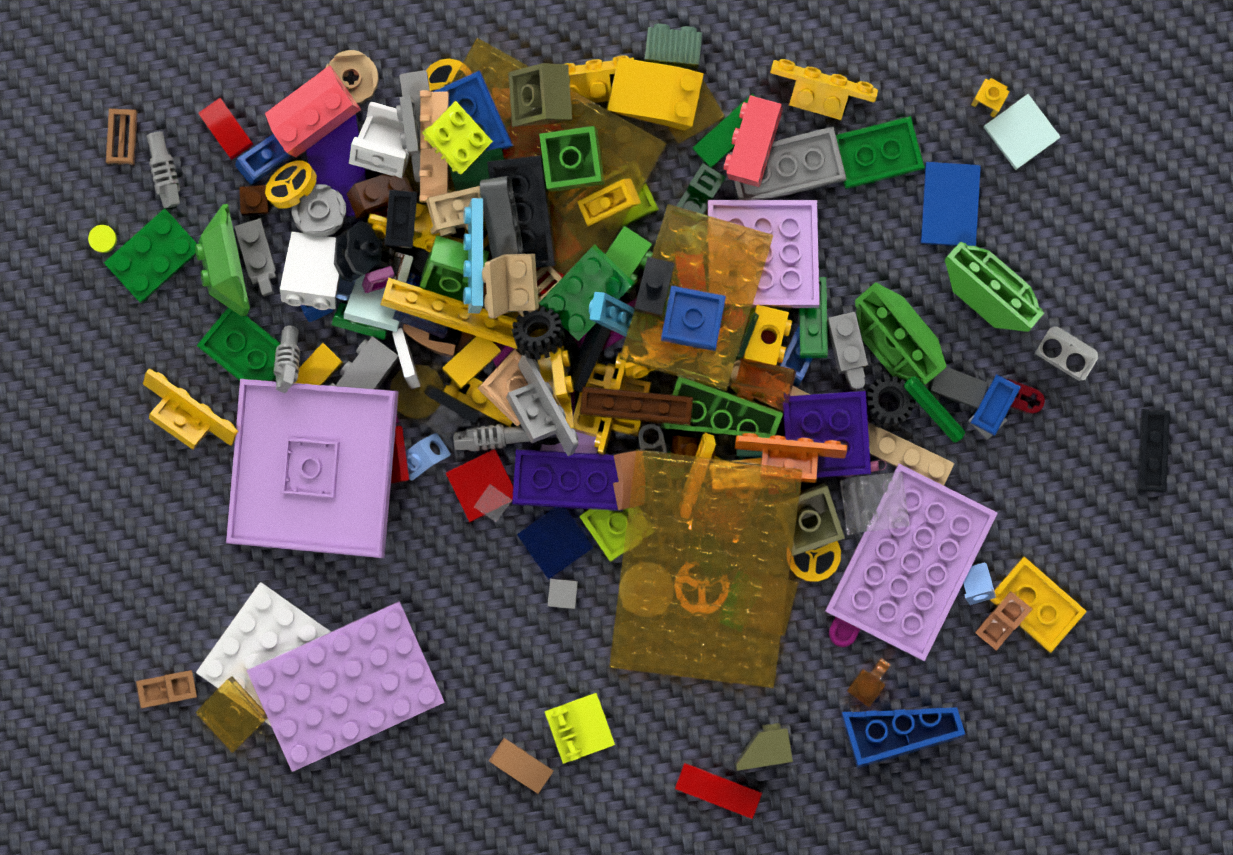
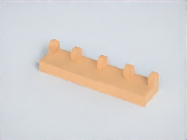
M420 91L419 201L421 203H427L426 199L429 197L449 193V164L445 161L446 158L443 160L440 158L442 156L440 152L436 154L435 150L437 148H433L428 141H425V136L422 134L427 127L431 126L449 108L448 92Z

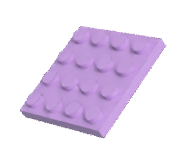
M708 200V293L726 296L724 308H756V305L769 308H819L817 200Z

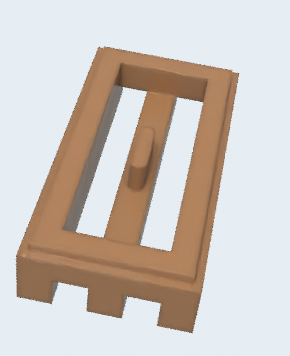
M109 109L107 164L135 165L137 110ZM116 115H120L118 157H113ZM130 116L128 158H125L126 117Z

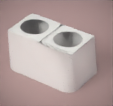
M1059 327L1049 329L1035 352L1037 356L1078 381L1086 379L1098 359V353L1095 349ZM1056 339L1060 342L1062 351L1058 357L1049 358L1044 354L1043 344L1045 341ZM1078 353L1084 357L1085 366L1083 370L1072 372L1067 368L1066 359L1070 354Z

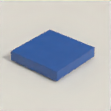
M671 286L661 341L716 351L726 296Z

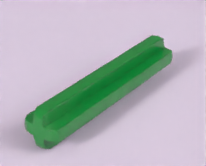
M917 377L909 378L904 385L907 392L952 442L960 441L965 435L964 429Z

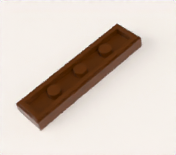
M583 387L580 415L691 426L693 397Z

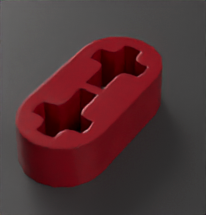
M1007 379L1021 387L1011 408L1026 414H1036L1042 410L1045 399L1040 391ZM1033 394L1036 396L1035 401L1039 402V404L1029 409L1027 407L1028 402L1020 398L1021 396L1029 398Z

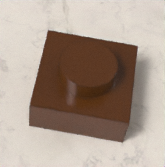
M266 185L239 187L242 216L269 214V201L265 194Z

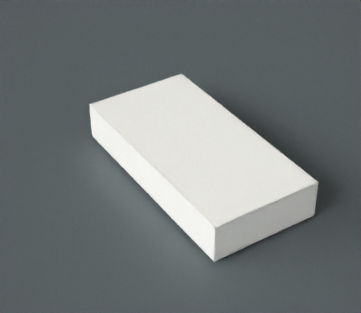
M399 328L397 332L393 331L392 335L404 377L409 388L414 389L420 387V382L408 340L402 328Z

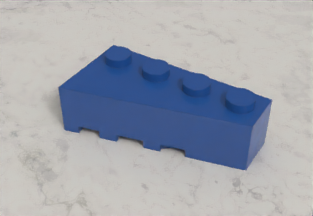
M957 707L841 713L857 769L965 736Z

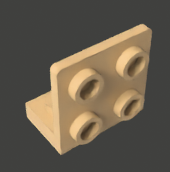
M504 254L485 262L482 278L483 282L486 283L487 294L485 295L484 306L486 311H488L489 318H496L508 311H535L539 309L535 254Z

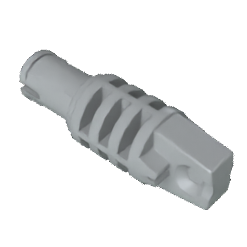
M163 131L153 132L146 136L152 157L149 162L151 174L153 175V182H155L156 193L160 195L163 207L172 208L180 204L178 195L180 185L177 173L175 172L176 168L173 164V157L167 152Z
M294 326L284 327L281 333V344L276 348L274 374L276 376V390L282 393H286L298 378L300 349L297 346L299 330Z
M497 424L496 426L489 425L488 427L467 428L466 431L456 432L453 435L455 450L480 451L490 448L501 449L506 447V444L530 442L522 425L504 427V425Z

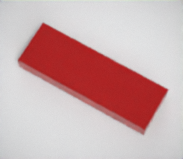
M684 763L675 786L676 790L753 819L762 795L759 791Z

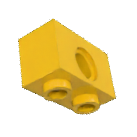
M756 305L743 361L774 369L777 362H783L786 347L781 346L783 335L789 336L792 320L787 319L789 312ZM767 330L772 331L776 336V341L773 344L764 343L761 339V333Z

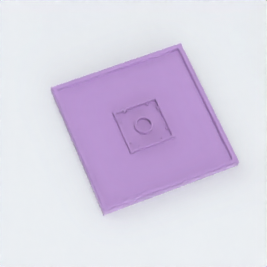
M240 379L236 423L238 434L235 437L226 543L384 558L399 392L293 383L286 393H282L276 390V382Z

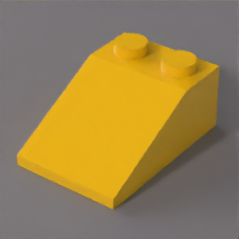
M619 57L607 111L685 131L693 126L704 73L676 66Z

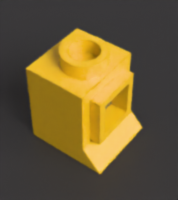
M992 78L990 80L985 79L971 105L976 107L979 102L993 109L990 116L995 118L1010 91L1006 90L1007 86Z

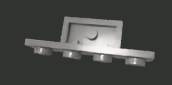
M425 70L400 75L403 97H399L401 105L396 106L398 121H403L404 132L400 133L402 148L407 149V152L411 155L416 182H420V91H430L428 75Z
M526 354L522 355L518 367L528 385L508 392L506 398L531 444L556 434L567 456H571L578 446L577 433L573 428L569 427L563 408L557 405L553 398L551 386L543 380L540 374V367L537 361L527 358Z

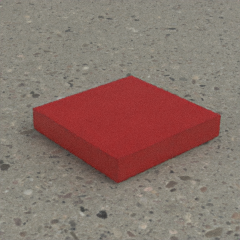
M495 449L446 472L469 522L513 501V485Z

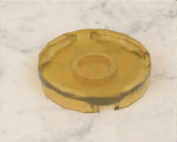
M415 365L420 387L411 389L401 369L392 379L390 391L399 392L397 411L413 419L427 418L434 414L442 404L429 398L424 391L428 384H432L442 391L444 390L443 381L438 373L428 366Z

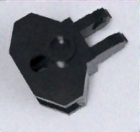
M359 221L336 238L334 266L341 279L349 282L355 281L366 273L389 266L392 267L394 272V266L381 261V258L385 260L394 259L395 250L383 246V241L377 238L369 223ZM342 250H345V257L342 255Z

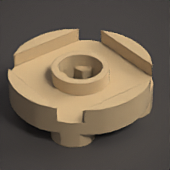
M355 50L342 51L335 55L326 68L329 65L332 66L358 105L372 99L378 87L379 75L375 64L370 58ZM350 71H354V75L359 76V79L353 85H349L348 81H344V77H347Z

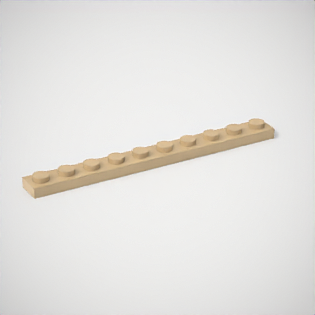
M719 350L703 352L695 368V371L783 413V396L811 395ZM868 422L870 455L884 460L895 467L901 464L943 486L945 485L953 468V462Z

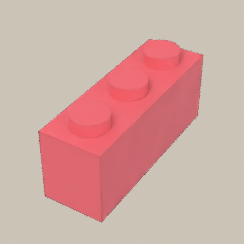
M754 96L749 97L748 103L743 102L739 118L743 119L740 129L735 128L732 137V144L735 145L732 155H727L724 164V170H727L728 179L760 188L783 112L782 104Z

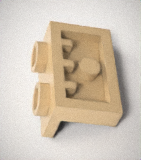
M480 186L427 198L426 202L433 227L430 229L431 234L440 233L441 237L457 233L456 229L466 227L468 231V224L463 222L464 207L469 206L472 198H481ZM483 211V222H485L484 211Z

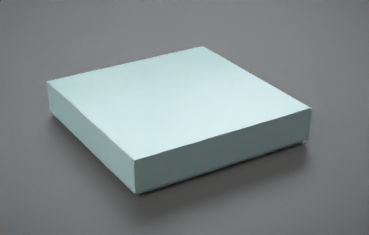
M1029 94L984 125V129L1015 170L1060 139L1059 134Z
M365 274L356 279L344 312V319L397 332L404 312L380 305L385 288L365 293L362 287Z

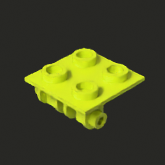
M457 101L422 132L425 136L424 140L428 141L433 148H437L435 150L436 154L440 152L442 154L440 158L442 160L446 158L445 161L452 168V171H457L460 175L493 142Z
M597 693L544 711L563 764L615 745Z

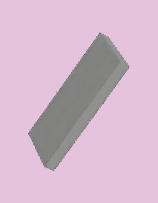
M834 127L774 141L760 188L734 181L738 199L770 200L846 181Z

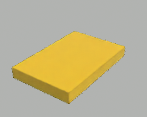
M1025 557L1016 564L994 590L996 598L990 599L994 605L998 606L1011 591L1030 606L1032 610L1019 626L1049 653L1057 647L1087 612Z

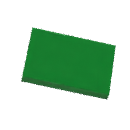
M911 116L836 135L846 175V181H843L845 190L925 169Z
M227 308L197 344V347L239 381L240 379L276 380L274 374L275 352L281 343L249 317L240 316L230 308Z

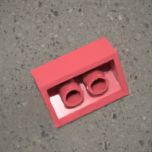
M329 65L267 111L265 115L271 131L286 153L298 157L361 109L332 66Z

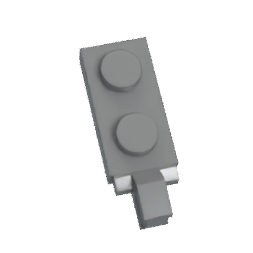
M261 218L234 226L252 284L259 283L263 296L274 294L271 279L277 278L275 274L277 271Z

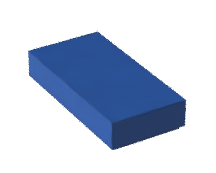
M996 374L970 423L995 436L1021 387Z

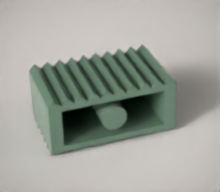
M654 24V28L648 27L645 62L699 69L702 32H697V28L687 26L681 27V31L670 29V26L666 24Z

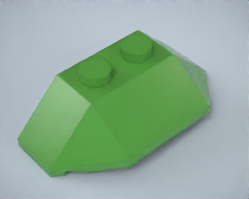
M223 204L201 234L198 244H195L196 257L198 261L202 260L204 270H201V281L203 287H208L209 295L240 316H246L250 305L228 204Z
M960 242L945 258L953 292L994 328L1029 332L1044 314L1042 309L1039 308L1037 298L1031 286L989 250L968 246L966 243Z
M875 282L855 300V306L857 307L856 317L861 338L892 376L905 380L915 376L926 385L946 368L938 338L903 296Z

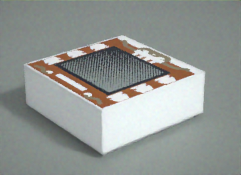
M395 252L394 259H390L388 263L394 266L395 275L393 279L406 283L413 261L412 256Z

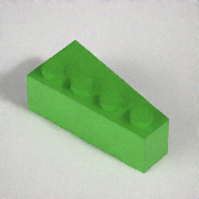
M679 376L672 395L693 397L691 426L662 423L660 428L742 436L744 433H754L760 438H769L776 435L783 412Z

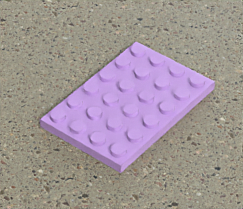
M898 464L825 612L925 661L996 518L997 512Z
M399 601L247 669L250 680L292 772L445 703Z

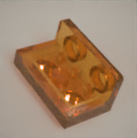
M741 359L736 382L732 381L731 388L737 393L738 397L753 400L755 396L764 398L763 401L772 405H779L780 402L789 403L796 371L791 368Z

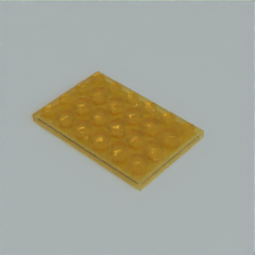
M668 204L651 258L675 263L662 317L659 318L634 312L620 359L726 391L773 235ZM671 286L726 296L716 351L661 341Z

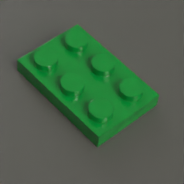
M164 208L109 257L104 264L142 304L196 256L195 244L197 243Z
M594 244L539 304L542 307H546L547 311L549 309L554 310V313L559 315L562 326L579 341L596 324V322L590 320L589 304L594 297V292L606 293L619 300L634 282Z

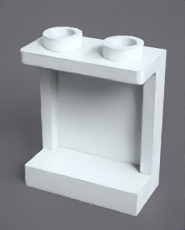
M370 102L367 117L358 138L354 137L352 141L349 164L402 178L411 155L407 152V149L402 148L400 133L404 132L403 121H398L396 108Z
M299 232L291 233L280 286L282 302H286L291 306H313L319 310L336 309V295L340 275L334 266L335 237H312ZM342 250V255H343L344 257H345V250Z

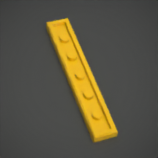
M388 278L380 305L517 349L512 333L513 322H517L515 318L503 314L496 318H489L488 311L484 308L481 309L479 314L468 313V304H464L463 301ZM546 329L535 330L529 336H542Z

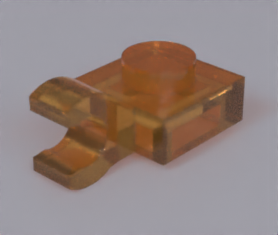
M880 658L870 673L862 669L847 689V692L870 708L886 686L879 680L888 670L890 664Z

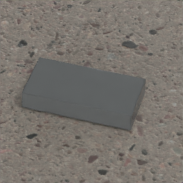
M946 367L931 380L928 390L978 409L984 398L988 382Z

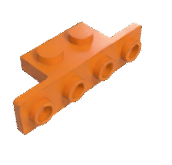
M744 433L742 436H736L735 449L762 451L760 478L816 483L818 456L844 459L847 453V445H841V442L835 440L817 443L809 438H799L797 441L786 440L785 437L778 435L760 438L754 433Z

